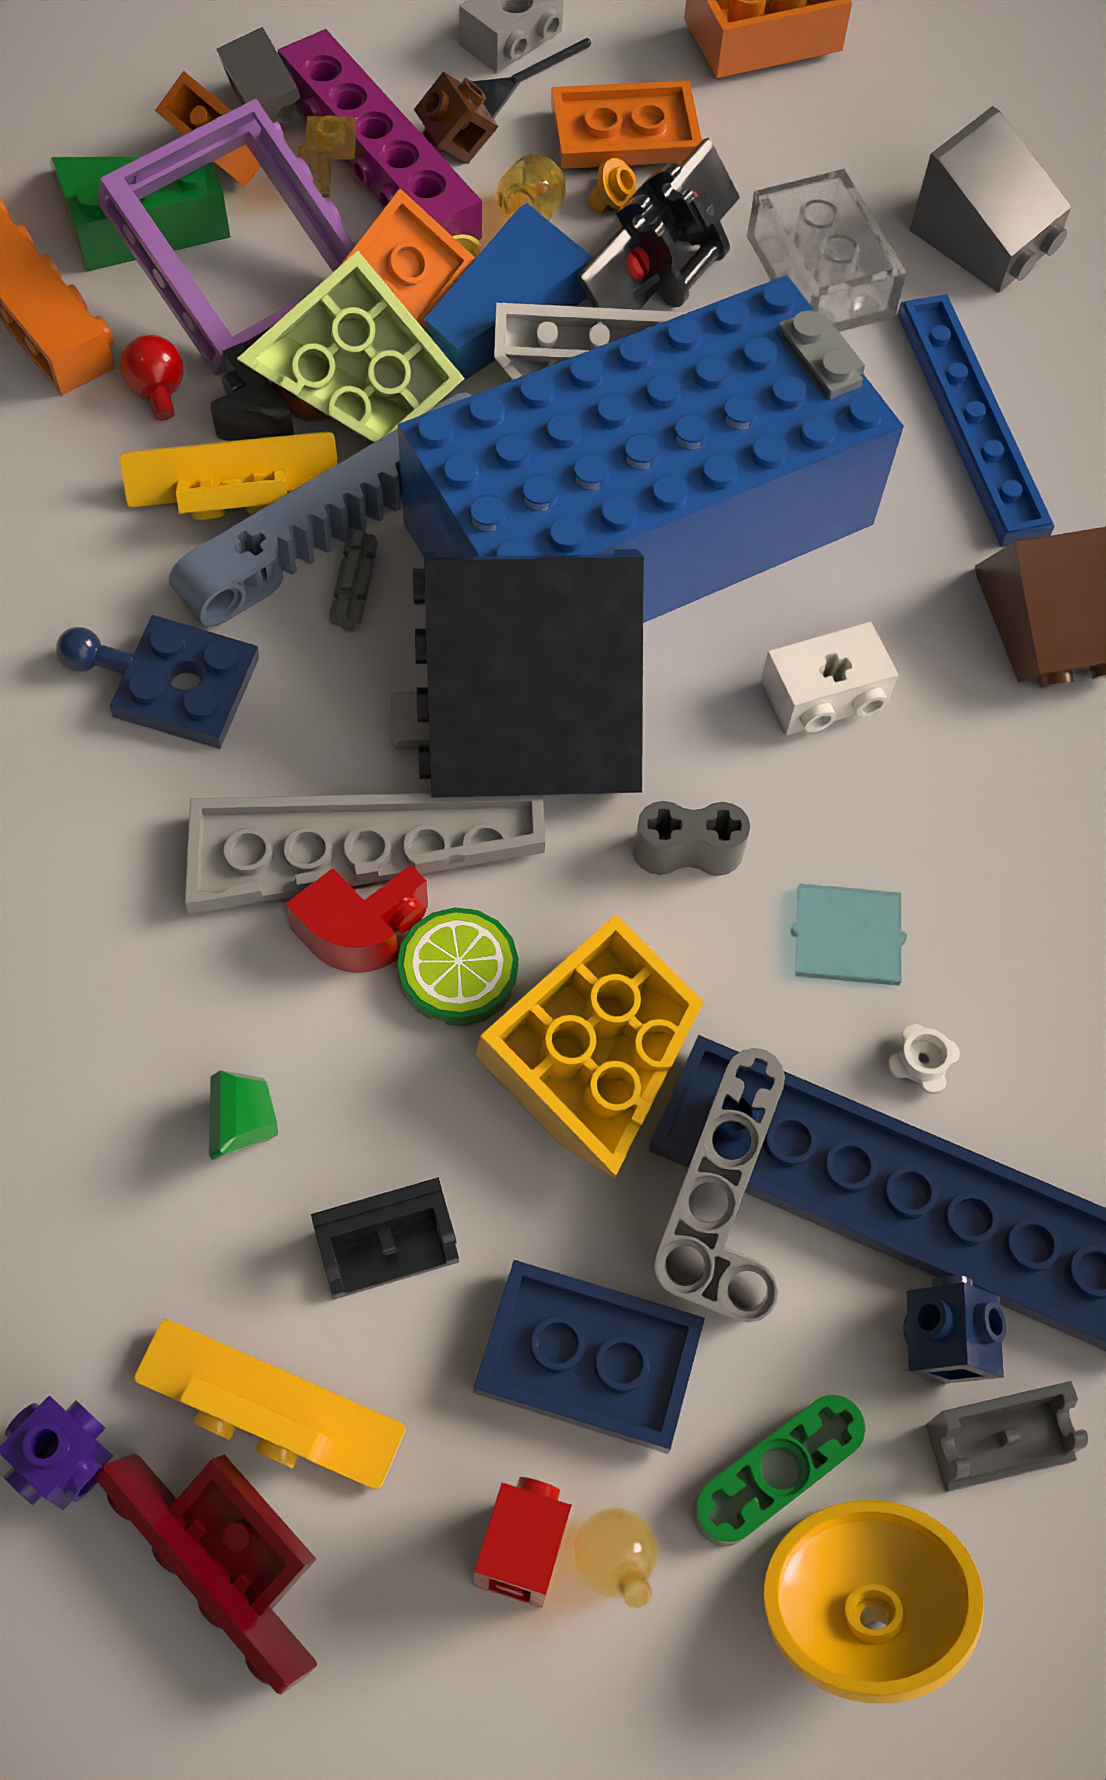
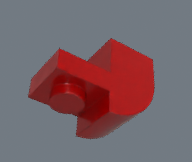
M409 865L367 899L363 900L341 875L332 868L285 904L291 930L318 959L333 968L354 973L370 972L384 968L398 960L396 932L405 933L411 930L413 925L418 923L426 913V908H428L427 880L412 865Z

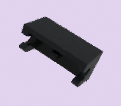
M439 1177L310 1214L333 1300L459 1263V1255L456 1248L457 1241Z

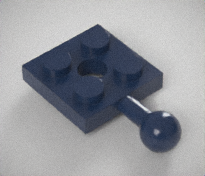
M156 615L151 616L134 654L101 645L98 636L93 631L84 627L67 629L60 635L56 643L57 657L61 664L69 670L85 672L98 666L124 674L110 704L112 717L218 749L222 747L259 660V649L256 645ZM182 673H192L201 678L200 683L196 687L188 690L177 689L170 684L177 675Z

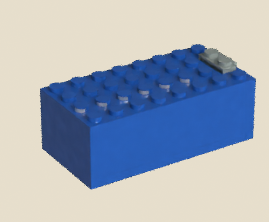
M785 275L397 424L403 520L406 529L423 557L425 553L434 552V557L601 555L614 554V549H638L644 556L643 623L874 525L904 425L863 374L865 364L827 316L823 317L818 312H815L788 275Z

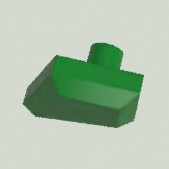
M222 1070L210 1076L209 1156L212 1160L264 1143L278 1135L277 1120L268 1085L264 1078Z

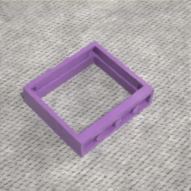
M257 99L101 177L99 183L98 205L215 376L226 370L223 350L242 343L247 350L306 296L232 337L139 199L246 144L332 272L338 268L357 243L351 240L343 228L340 214L335 205L328 199L324 200L314 185L311 171L306 162L301 157H295L284 141L283 131L278 121L272 123Z

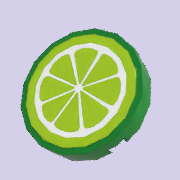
M454 907L432 912L413 925L401 943L397 968L403 994L418 1013L429 1019L432 1016L437 1020L446 1021L447 1025L465 1026L485 1021L505 1006L511 996V991L516 985L519 958L512 936L498 920L479 910Z

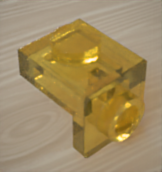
M332 115L324 117L307 116L305 146L298 147V157H301L308 165L313 177V183L323 198H330L331 159L355 158L356 119L354 117H337Z

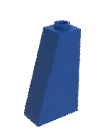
M525 203L517 209L425 317V332L465 378L462 381L464 382L496 360L494 358L496 303L575 307L588 298L576 276L593 257L528 203Z

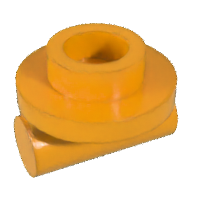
M611 158L604 161L598 170V183L587 201L589 207L596 212H602L607 205L620 209L636 191V178L633 171L621 159Z

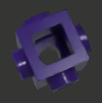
M50 1395L40 1405L32 1403L16 1415L5 1431L7 1439L0 1446V1455L12 1467L5 1473L3 1478L31 1505L34 1506L43 1496L46 1500L64 1510L72 1501L77 1502L96 1486L98 1482L94 1476L104 1464H107L114 1457L96 1439L106 1428L77 1400L66 1410ZM58 1439L59 1444L56 1452L48 1458L40 1459Z

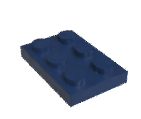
M513 1260L474 1384L473 1393L669 1454L705 1318Z

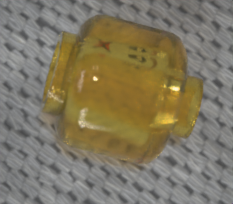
M528 154L519 157L499 180L496 189L498 207L502 215L509 220L519 207L528 203L549 221L564 201L566 180L556 163L544 155Z

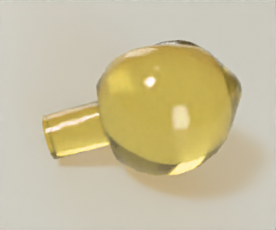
M618 1507L602 1509L592 1514L581 1525L574 1541L573 1560L580 1579L594 1593L607 1598H623L629 1607L640 1608L649 1602L652 1590L648 1581L657 1564L659 1554L656 1537L651 1527L637 1513Z

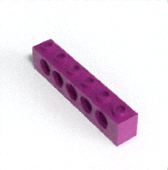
M327 29L277 49L282 62L299 91L301 98L294 103L302 111L306 122L312 129L317 128L326 138L331 151L336 157H342L352 168L357 181L364 187L368 186L376 195L382 209L393 195L401 189L451 236L469 235L477 240L482 239V200Z

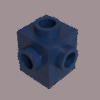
M964 1276L936 1277L932 1280V1287L906 1291L907 1315L904 1319L903 1331L908 1345L909 1372L944 1384L1004 1378L1002 1341L1006 1335V1319L1000 1307L999 1296L973 1286V1280Z

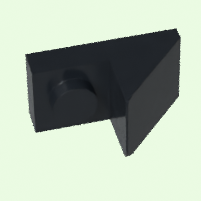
M242 343L223 350L226 374L221 376V381L227 395L214 400L210 405L217 437L226 441L294 435L292 414L267 378L237 360L246 351Z

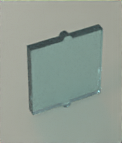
M799 883L797 887L796 922L792 924L790 930L791 935L796 937L795 976L899 986L902 981L901 946L904 945L907 939V934L901 931V892Z

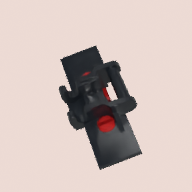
M709 138L703 139L680 165L675 163L667 164L655 173H652L615 213L622 227L576 276L594 308L641 310L657 291L668 305L680 307L688 299L689 289L714 261L722 260L728 254L730 243L720 220L738 201L740 196ZM679 239L681 241L689 240L691 246L699 245L700 248L679 269L677 261L681 258V254L675 243Z

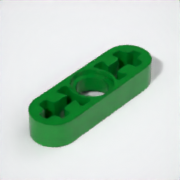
M826 1395L820 1397L707 1483L697 1496L693 1508L694 1521L701 1535L711 1543L720 1546H730L741 1542L846 1460L860 1447L864 1440L865 1421L859 1408L851 1400L843 1396ZM823 1412L830 1420L840 1415L847 1424V1427L841 1433L846 1444L841 1446L833 1438L816 1449L811 1455L822 1463V1466L816 1469L813 1466L807 1449L798 1440L791 1437L790 1433L795 1430L798 1431L800 1439L804 1443L823 1425L818 1414ZM780 1450L793 1457L798 1466V1479L793 1487L776 1489L764 1480L761 1473V1461L766 1453ZM741 1471H745L751 1488L761 1499L769 1503V1507L761 1510L755 1497L744 1505L736 1515L741 1527L734 1529L728 1522L716 1526L709 1517L716 1507L711 1496L718 1493L725 1501L732 1499L747 1486L744 1481L736 1476Z

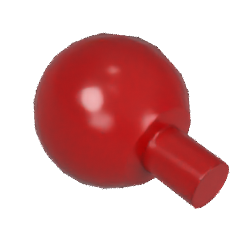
M142 334L131 340L123 350L120 360L121 376L127 387L134 394L150 400L156 420H168L175 415L170 395L176 391L184 376L183 359L178 349L166 338L154 334Z

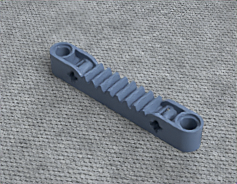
M468 392L459 393L457 395L450 397L449 399L445 400L444 402L440 403L439 405L435 406L434 408L428 410L425 413L431 412L433 410L444 407L446 405L457 402L472 395ZM398 429L184 555L174 565L169 575V584L203 625L209 627L218 626L274 593L280 587L283 580V570L292 575L297 572L295 559L299 558L311 564L314 562L313 548L316 547L329 553L332 551L330 538L334 537L345 543L346 538L349 536L348 527L364 529L365 531L366 516L380 522L384 519L383 506L394 511L400 510L402 488ZM242 541H244L245 548L243 549L241 548ZM263 568L265 570V579L262 578L261 569Z

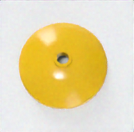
M848 1501L829 1506L811 1514L792 1528L782 1539L770 1560L764 1583V1603L767 1622L775 1644L784 1658L801 1676L813 1685L838 1697L857 1702L877 1704L902 1702L920 1697L939 1688L957 1674L969 1660L977 1645L983 1625L984 1600L980 1576L972 1557L961 1541L948 1528L931 1516L909 1506L889 1501ZM871 1621H879L884 1623L886 1627L869 1629L864 1627V1625Z

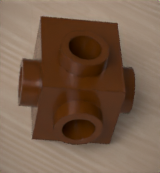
M444 71L414 108L415 113L425 126L422 133L428 142L442 152L447 151L468 164L499 127L483 104L486 96L482 90L468 78H464L460 82Z

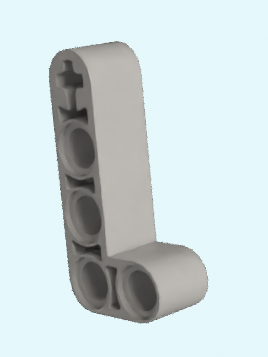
M758 1048L742 1050L731 1059L726 1068L657 1251L654 1265L658 1281L668 1292L734 1320L748 1323L759 1321L770 1314L777 1302L778 1296L775 1277L766 1265L754 1258L724 1247L784 1086L785 1075L782 1064L775 1055L767 1050ZM754 1062L766 1066L764 1077L773 1081L771 1090L760 1088L757 1091L751 1106L752 1110L764 1111L761 1123H757L743 1112L722 1109L727 1097L739 1104L744 1091V1082L736 1078V1073L739 1069L750 1071ZM723 1123H739L750 1134V1149L740 1159H724L714 1150L712 1143L713 1134ZM700 1184H716L726 1193L728 1207L724 1215L718 1220L711 1222L702 1221L691 1211L690 1195ZM690 1246L699 1251L705 1265L704 1272L700 1278L690 1283L678 1282L672 1278L668 1272L666 1262L667 1256L674 1248ZM739 1272H755L766 1282V1296L755 1307H740L729 1296L728 1284L732 1277Z

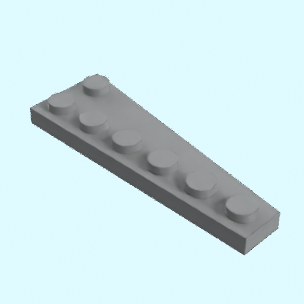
M431 793L190 798L185 905L188 913H201L293 897L332 868L350 886L391 880L409 865H412L420 874L545 853L543 795L431 798Z

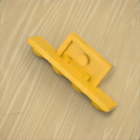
M330 431L128 451L121 453L119 458L126 501L129 507L177 503L179 514L192 512L193 519L197 520L219 518L225 515L224 509L246 507L247 513L254 514L287 495L288 491L297 489L338 464L335 437Z
M169 1319L161 1321L134 1376L138 1384L198 1410L192 1423L230 1440L235 1428H238L260 1438L255 1452L293 1469L298 1456L374 1490L382 1487L406 1432L404 1424Z

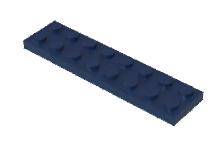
M698 1035L650 1142L648 1151L689 1168L726 1068L731 1059L739 1053L738 1051ZM754 1062L750 1071L739 1069L736 1073V1078L744 1082V1091L740 1102L737 1104L727 1097L722 1109L743 1112L757 1123H761L764 1111L752 1110L751 1106L760 1088L771 1090L773 1086V1081L764 1077L766 1066ZM784 1071L783 1090L744 1193L933 1276H964L971 1278L973 1286L999 1296L1000 1305L1106 1351L1105 1207ZM727 1122L716 1129L713 1134L712 1143L714 1150L719 1156L724 1159L735 1160L747 1154L750 1149L751 1139L749 1132L744 1126L735 1122Z

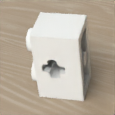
M870 621L769 650L760 682L785 734L790 735L803 730L817 732L840 719L854 715L867 717L879 712L888 705L899 674Z

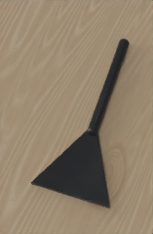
M585 38L511 77L472 82L485 94L486 100L483 104L493 119H495L520 82L589 48L591 40Z

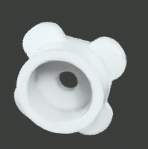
M918 1024L909 1025L901 1034L903 1044L899 1052L892 1054L888 1060L889 1071L896 1078L907 1077L919 1083L923 1091L928 1094H937L947 1084L945 1073L948 1067L955 1064L959 1059V1048L953 1041L948 1040L944 1034L935 1029L924 1028ZM921 1054L928 1056L929 1062L926 1064L921 1063L918 1056Z

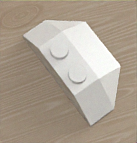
M496 303L494 358L514 380L688 312Z

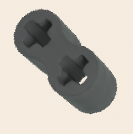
M668 801L653 802L646 806L639 815L633 850L635 860L642 869L657 875L669 874L684 867L698 868L707 874L716 876L729 874L736 870L742 861L751 826L749 818L740 807L727 802L712 803L705 808L696 810L686 809Z

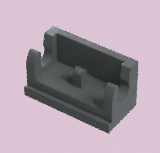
M263 27L216 49L230 85L241 105L257 99L272 123L278 121L283 132L292 129L300 123L302 115L298 109L290 111L285 116H278L281 108L290 106L301 97L297 86Z
M1072 1381L944 1410L926 1423V1429L946 1492L1076 1461L1075 1453L1087 1446L1088 1434L1083 1429L1075 1431L1070 1419L1069 1410L1074 1408L1078 1401Z

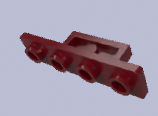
M137 1454L129 1455L102 1466L94 1477L107 1493V1500L111 1508L119 1516L132 1522L152 1546V1553L156 1561L168 1572L176 1574L198 1600V1607L204 1618L227 1634L245 1656V1663L250 1672L262 1683L270 1685L280 1695L307 1677L317 1666L316 1660L272 1609L317 1558L228 1457L223 1454L211 1459L177 1499Z

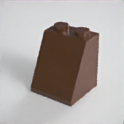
M1106 526L1015 541L975 565L976 577L1018 683L1039 680L1040 689L1056 687L1074 682L1073 673L1089 670L1093 680L1106 678Z

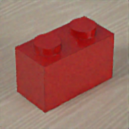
M519 1477L516 1487L501 1482L474 1571L475 1587L542 1608L572 1504L558 1500L559 1488L528 1477Z

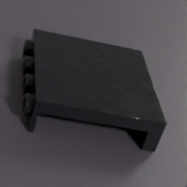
M614 549V554L434 557V552L425 553L424 568L413 569L414 605L426 606V628L415 629L416 664H427L428 687H417L418 723L429 722L430 744L418 745L419 780L431 779V798L642 793L644 556L638 549Z

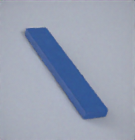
M943 294L901 302L897 315L1000 547L1008 546L1015 541L1051 536L1055 527L948 295Z

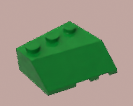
M51 157L52 172L87 272L136 260L98 205V193L101 177L140 157ZM212 162L139 199L173 251L231 237L223 190Z

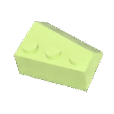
M358 250L237 358L241 363L373 443L398 429L397 424L418 417L432 409L465 379Z

